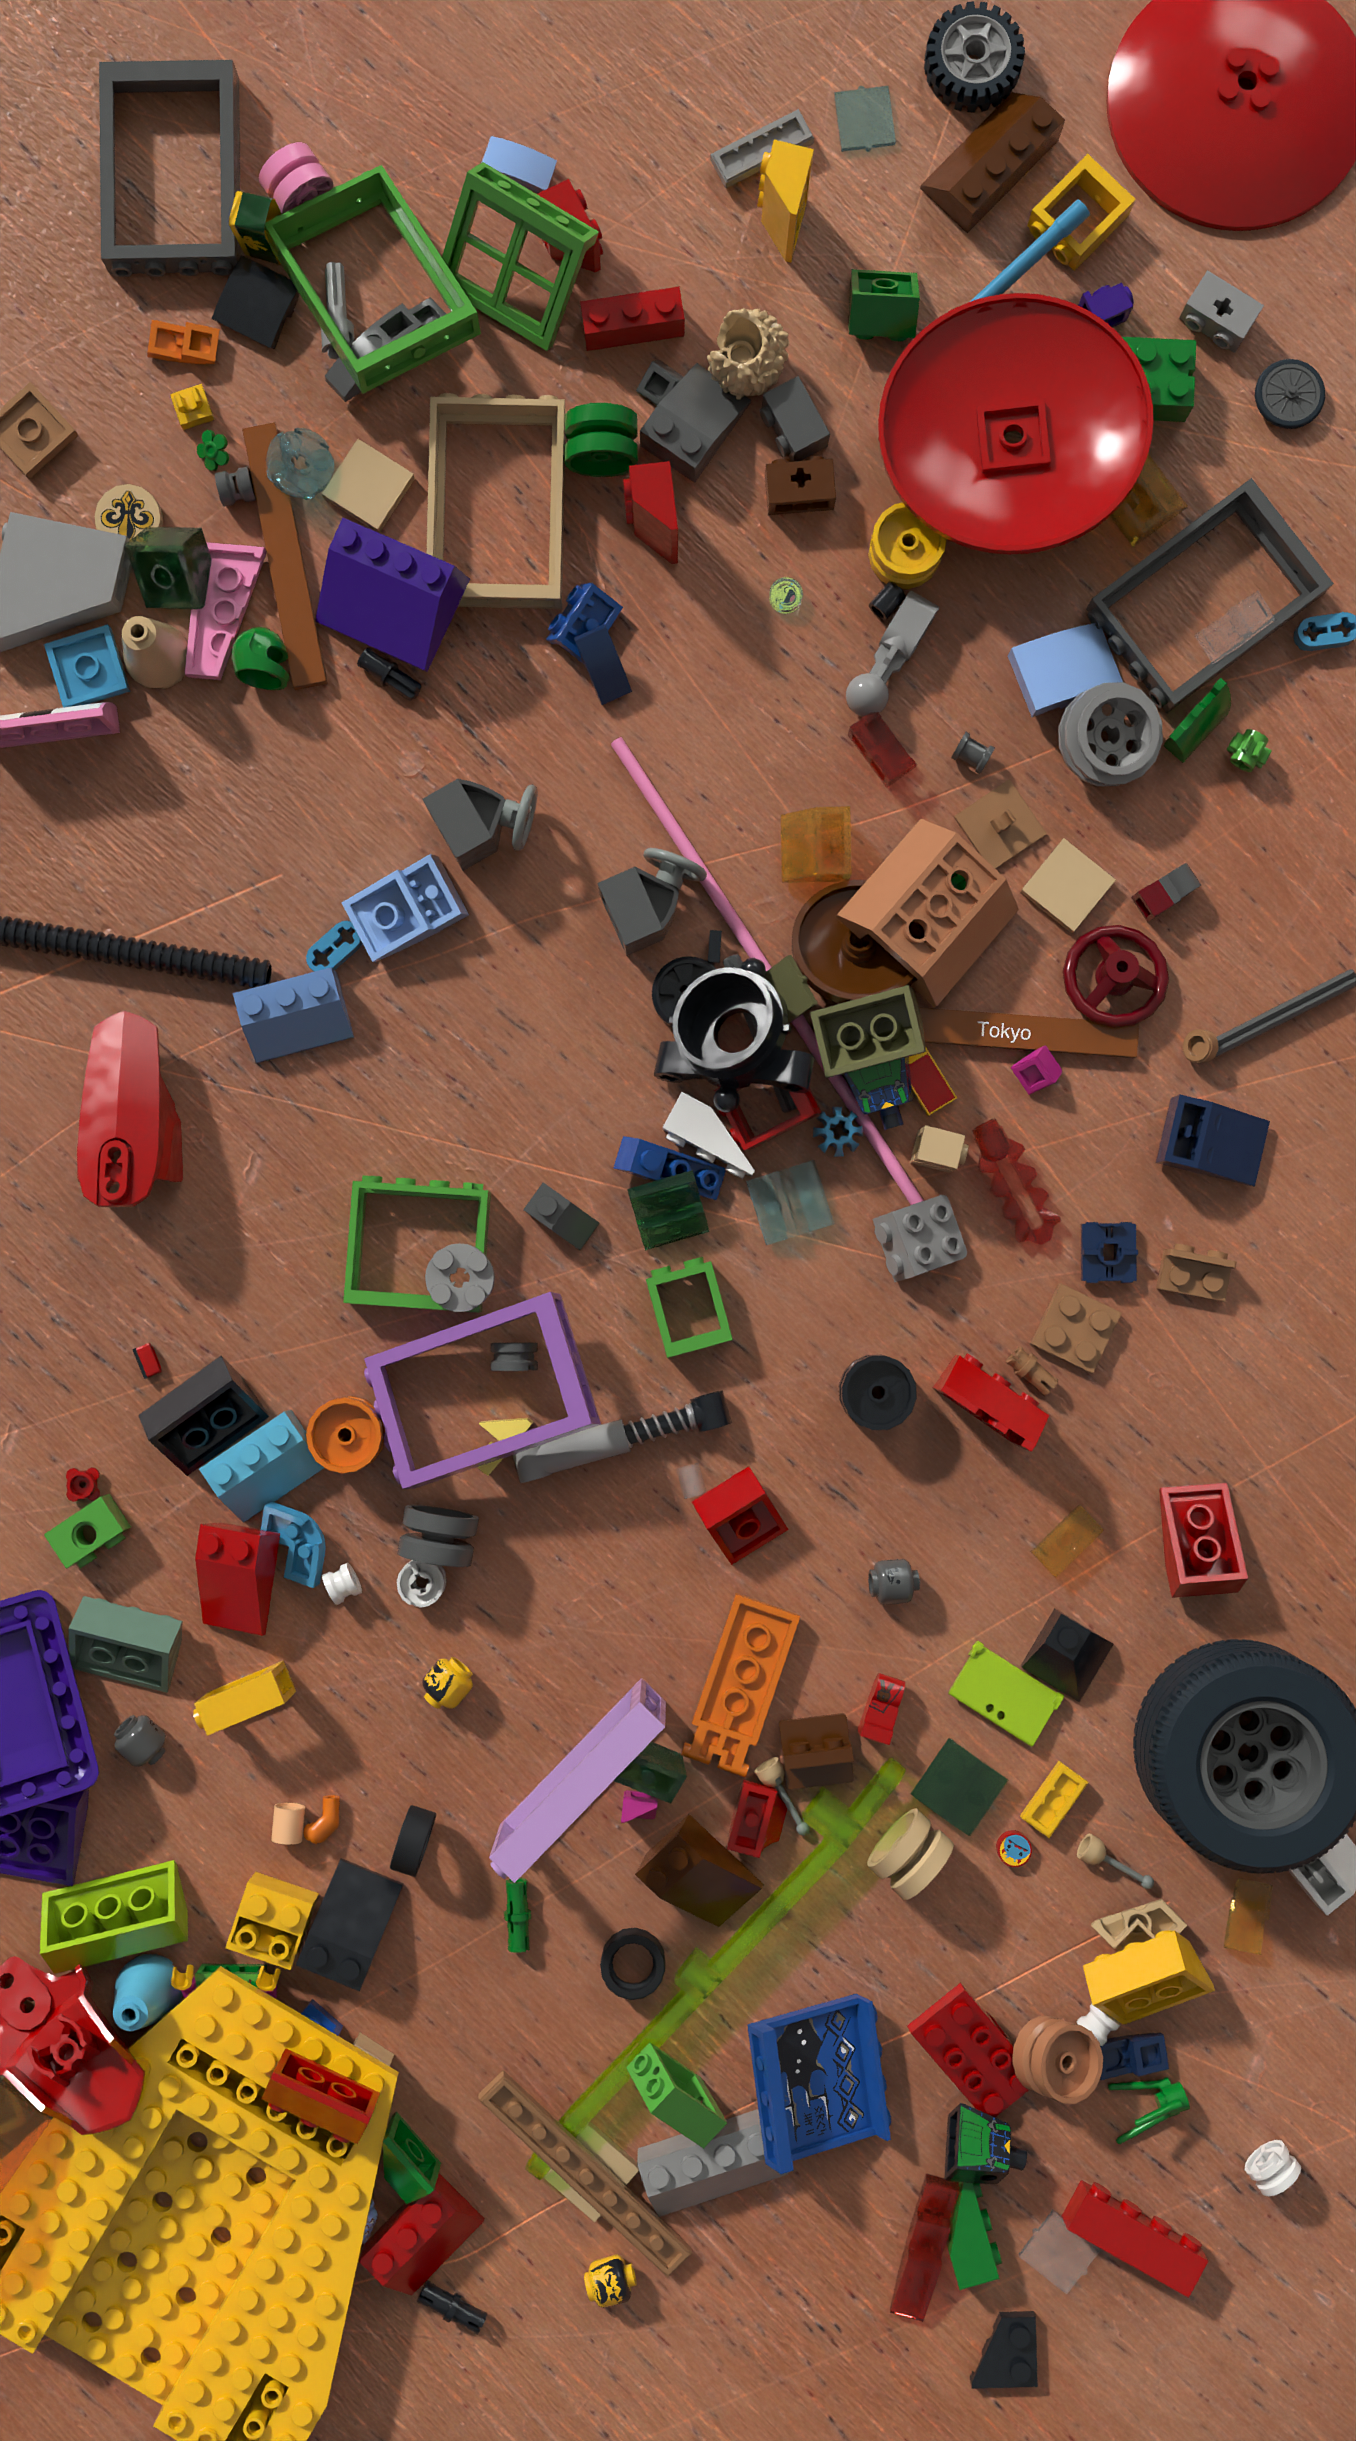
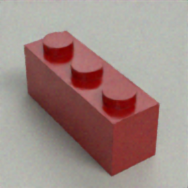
M680 286L580 301L586 351L684 337L685 318Z

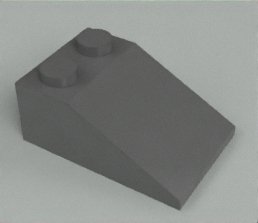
M696 363L661 400L640 430V446L663 462L670 461L673 469L695 483L748 408L751 399L744 395L738 400L736 395L730 394V391L725 393L720 387V383L712 380V374Z

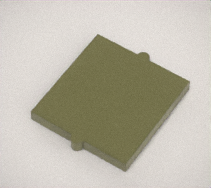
M792 955L786 956L766 971L764 978L786 1001L788 1024L818 1004L807 984V977L802 975Z

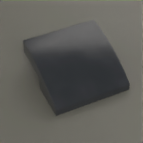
M242 255L221 293L211 319L269 348L275 349L287 317H292L300 294L291 279Z

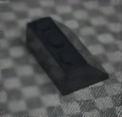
M222 1356L215 1359L138 1415L148 1441L186 1476L269 1417L267 1411L242 1376Z

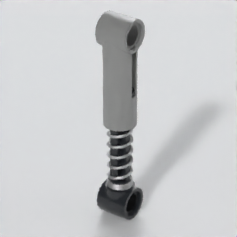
M723 1390L690 1399L691 1404H686L683 1409L678 1410L675 1407L672 1412L667 1413L663 1411L662 1415L658 1416L652 1414L651 1418L648 1419L641 1417L640 1421L634 1423L629 1421L627 1425H624L623 1420L619 1419L514 1454L512 1456L520 1483L529 1482L549 1476L555 1472L631 1452L630 1448H632L634 1443L639 1442L643 1445L645 1440L651 1439L655 1441L656 1437L659 1436L666 1438L669 1433L677 1435L680 1430L685 1429L689 1431L690 1429L698 1428L699 1432H704L731 1424L732 1421Z

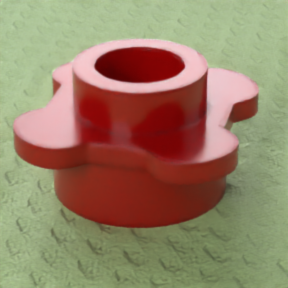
M91 1467L88 1470L79 1471L76 1468H72L67 1471L66 1496L70 1501L76 1502L84 1498L95 1501L100 1497L101 1492L97 1488V1479L100 1477L98 1469ZM82 1481L86 1483V1487L84 1488L80 1486V1483Z

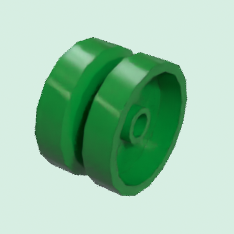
M589 403L569 409L565 414V437L569 440L565 444V466L570 471L591 477H613L629 473V466L638 465V444L634 442L638 437L637 413L632 409L612 403Z

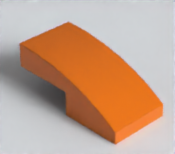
M152 320L147 357L180 363L215 364L220 329L186 322L184 327Z

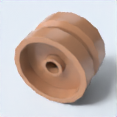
M1039 2016L1028 2021L1020 2030L1013 2047L1012 2062L1017 2078L1028 2090L1038 2095L1049 2097L1062 2104H1077L1087 2099L1096 2089L1102 2075L1103 2055L1100 2043L1092 2031L1081 2025L1066 2022L1053 2016Z

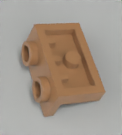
M1175 1244L1174 1249H1163L1156 1289L1225 1302L1231 1269L1236 1268L1237 1261L1227 1260L1228 1253L1208 1250L1207 1255L1194 1253L1195 1247L1183 1244Z

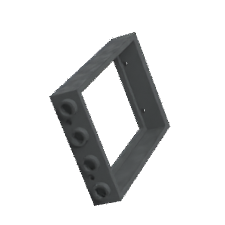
M233 60L99 62L101 260L108 273L118 277H129L132 274H147L160 277L165 275V273H180L185 276H195L198 273L213 272L221 276L231 274L241 257V247L229 226V217L235 193L240 191L239 76ZM220 91L221 244L116 245L114 93Z
M1251 478L1093 597L1086 610L1088 611L1087 615L1090 622L1095 623L1097 629L1102 628L1109 638L1108 643L1113 652L1119 656L1122 655L1127 661L1131 675L1138 682L1142 681L1148 688L1150 699L1158 708H1163L1168 713L1323 596L1334 583ZM1236 512L1300 596L1176 690L1172 691L1108 608Z

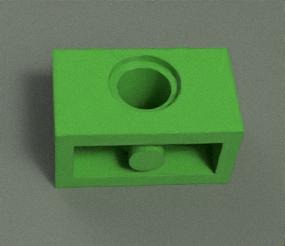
M107 1494L99 1497L45 1533L44 1536L66 1569L76 1564L81 1569L97 1558L94 1552L104 1545L109 1550L126 1538L123 1533L130 1529L131 1526L111 1495ZM86 1525L92 1526L96 1531L94 1542L87 1541L83 1535Z

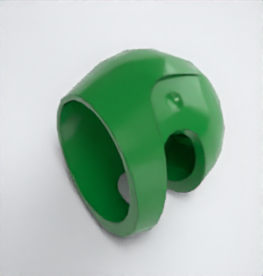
M254 627L242 632L232 647L231 658L237 679L249 686L264 690H282L287 687L290 676L279 664L288 659V652L279 635L270 629Z

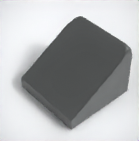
M655 360L651 362L636 391L657 406L683 376L661 360Z

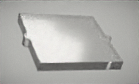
M1052 2210L1040 2227L1032 2230L1033 2236L1021 2250L1019 2257L1065 2294H1068L1081 2275L1087 2274V2267L1100 2252L1101 2248L1067 2230L1062 2216Z

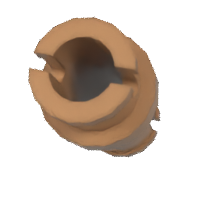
M1022 1347L1015 1349V1356L1011 1354L1006 1360V1363L1015 1369L1014 1374L1019 1378L1024 1377L1043 1396L1051 1392L1048 1389L1049 1386L1054 1389L1058 1379L1054 1378L1037 1363L1038 1358L1032 1353L1028 1355Z

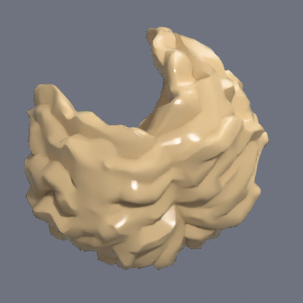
M743 308L729 311L723 318L724 322L721 324L717 337V344L720 350L711 351L710 355L707 356L708 363L710 364L708 371L712 374V380L720 383V387L725 393L730 391V394L736 395L738 400L744 395L754 396L757 394L759 396L766 393L768 388L776 384L779 375L782 373L783 364L789 356L785 351V348L789 346L787 338L789 334L783 331L781 324H777V319L768 315L766 310L760 312V309L749 310Z

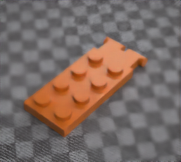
M735 1593L692 1719V1724L696 1725L697 1728L692 1743H684L681 1756L709 1765L714 1753L720 1756L717 1768L746 1777L749 1764L744 1763V1759L749 1745L756 1746L800 1615Z

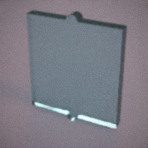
M859 86L857 90L834 92L841 152L861 149L870 152L872 148L895 145L896 140L889 86L873 88Z

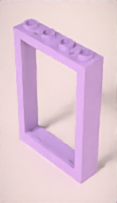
M641 1678L500 1824L489 1856L492 1860L490 1863L491 1867L503 1879L509 1877L515 1883L665 1728L666 1701L644 1679Z

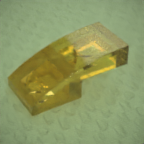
M1237 1878L1228 1915L1224 1948L1261 1955L1265 1920H1269L1273 1885Z

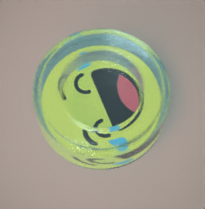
M783 577L772 584L769 592V601L777 612L783 614L792 613L799 608L802 602V587L795 579Z

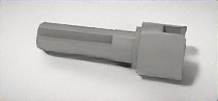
M329 262L325 269L327 311L350 346L355 341L354 324L347 319L344 266L340 262ZM321 329L322 353L328 351L330 359L337 360L339 358L338 354Z

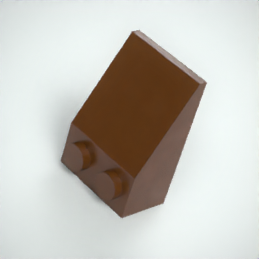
M690 1814L646 1853L635 1873L660 1899L718 1927L764 1886L757 1877Z

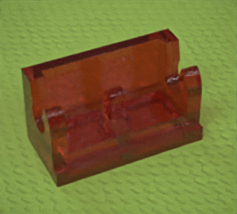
M870 712L850 726L848 737L885 787L888 788L913 770L917 764L888 728L880 713Z

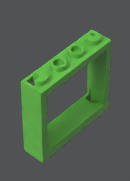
M362 1175V1181H353L343 1303L447 1310L434 1302L431 1295L359 1290L367 1193L479 1201L475 1247L486 1255L491 1192L483 1190V1184L467 1182L463 1183V1189L449 1188V1181L430 1180L429 1186L416 1185V1179L396 1178V1183L391 1184L382 1183V1177ZM483 1303L475 1309L465 1312L480 1313L482 1312Z

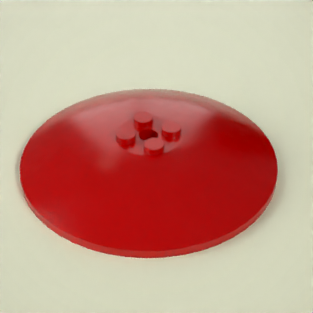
M1152 0L1136 16L1125 32L1116 51L1107 84V118L1116 151L1133 180L1157 204L1172 214L1204 227L1228 231H1251L1274 227L1304 215L1332 194L1356 161V36L1344 18L1326 0ZM1241 78L1250 79L1254 84V89H1242L1238 84V80Z
M1010 293L988 296L965 303L935 319L908 344L899 356L887 379L880 402L878 432L881 458L893 489L904 505L925 526L940 536L958 545L994 554L1012 555L1046 551L1074 541L1098 527L1122 505L1131 493L1146 463L1152 440L1154 422L1153 403L1145 372L1137 356L1121 335L1097 315L1072 302L1041 294ZM1009 431H1017L1023 438L1018 443H1009L1005 440L1004 435Z

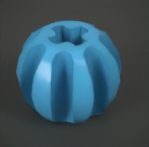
M832 1107L834 1118L828 1117L823 1111L816 1119L824 1124V1128L813 1127V1138L822 1136L825 1141L817 1147L825 1153L828 1146H833L835 1148L834 1157L844 1156L843 1145H846L851 1152H854L859 1143L852 1139V1135L863 1136V1126L854 1127L852 1125V1121L857 1119L858 1116L851 1110L848 1117H843L841 1115L842 1107ZM839 1123L843 1125L842 1131L847 1134L836 1140L833 1138L834 1132L829 1129L830 1127L834 1128Z

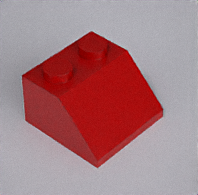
M750 1466L692 1501L708 1532L731 1565L789 1530Z

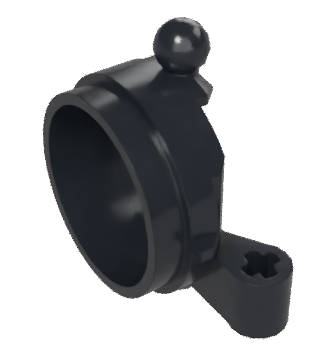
M749 958L742 963L740 968H719L703 974L683 992L676 1005L673 1017L669 1018V1023L673 1025L675 1041H663L660 1043L654 1077L672 1083H681L684 1080L705 1079L709 1083L720 1087L716 1090L713 1101L719 1111L728 1113L738 1108L740 1103L737 1089L749 1087L750 1083L767 1084L794 1093H807L809 1091L815 1057L802 1051L781 1049L786 1035L790 1034L792 1029L788 1025L786 1001L764 978L766 975L764 963L759 959ZM745 1012L755 1016L757 1034L749 1047L735 1053L721 1050L718 1043V1032L725 1020L736 1013Z

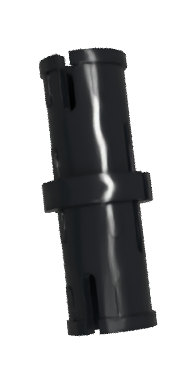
M428 2280L425 2282L417 2299L419 2304L421 2303L443 2315V2320L449 2323L452 2320L476 2335L479 2334L480 2328L483 2327L488 2314L461 2299L462 2295L456 2292L452 2295Z

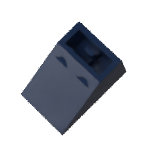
M1179 1094L1170 1099L1156 1163L1254 1187L1270 1121L1214 1102Z

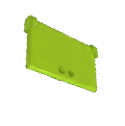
M976 1641L968 1654L970 1657L948 1694L1032 1747L1053 1711L1057 1710L1062 1703L1064 1695L1053 1691L984 1647V1644L980 1641Z

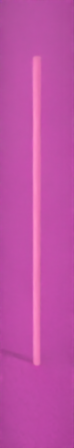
M622 737L614 740L611 743L612 748L682 855L705 869L707 877L705 880L700 881V883L749 958L761 960L766 967V971L772 968L625 741ZM802 1014L792 1024L824 1071L816 1035ZM838 1075L828 1078L848 1110H852L858 1116L855 1119L859 1126H863V1133L910 1205L924 1201L868 1114L864 1115L844 1077Z

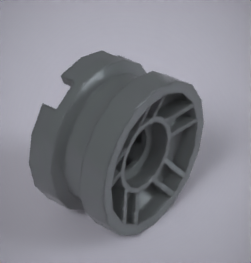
M491 1343V1352L494 1353V1360L491 1361V1371L538 1370V1361L534 1360V1353L538 1351V1343Z

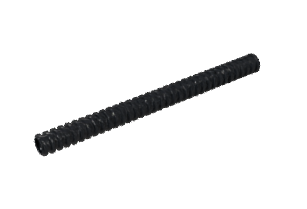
M0 916V944L5 947L9 944L12 948L21 946L23 950H28L31 947V950L35 952L41 949L43 953L48 954L52 951L54 955L62 953L65 957H69L72 954L76 959L83 956V959L89 961L93 958L95 962H100L103 959L106 964L114 961V964L118 966L122 965V963L126 967L135 965L137 969H142L144 966L148 971L155 968L157 972L161 973L163 970H166L167 974L176 972L178 976H183L186 973L189 978H193L194 975H197V978L201 980L207 977L209 981H214L216 978L219 983H224L225 980H228V983L231 985L238 982L243 987L249 984L250 988H255L256 985L269 984L271 980L272 966L269 960L260 962L259 958H254L251 961L248 956L239 959V956L236 954L232 955V957H229L228 953L219 955L217 951H212L209 954L206 949H202L201 952H198V949L194 947L188 950L186 946H181L179 949L176 944H171L168 947L164 942L157 945L152 940L149 943L145 939L136 941L134 937L126 940V937L122 935L118 936V938L114 934L105 936L103 932H98L96 935L92 930H88L85 933L81 928L74 931L73 927L64 929L62 925H57L54 928L51 923H47L44 926L39 921L33 924L31 920L23 922L22 919L15 918L13 921L9 916L3 919Z

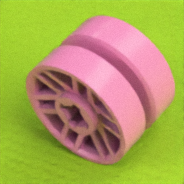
M302 142L292 143L279 149L265 162L259 174L261 186L270 198L276 200L282 214L303 204L307 200H311L331 190L334 185L332 179L323 166L319 164L310 147Z

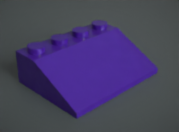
M342 518L328 548L315 621L428 672L470 578L450 563Z
M89 1789L1 1817L0 1873L73 1886L88 1810Z

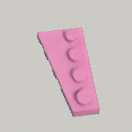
M198 542L185 675L187 677L221 680L267 553L264 547Z

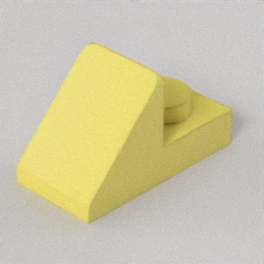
M530 1418L481 1421L479 1424L500 1441L526 1432L534 1422ZM502 1459L477 1468L489 1476Z

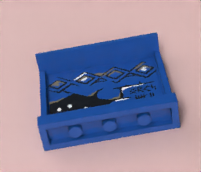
M853 1994L747 2024L765 2164L778 2173L784 2174L794 2171L792 2161L874 2135L879 2136L885 2141L891 2140L889 2129L891 2115L886 2106L885 2099L887 2084L881 2069L880 2057L882 2056V2047L877 2038L875 2023H877L878 2016L873 2001L858 1994Z

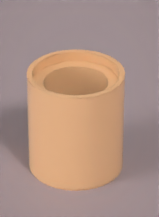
M278 1803L274 1805L272 1842L289 1845L302 1842L305 1815L304 1805L297 1803Z

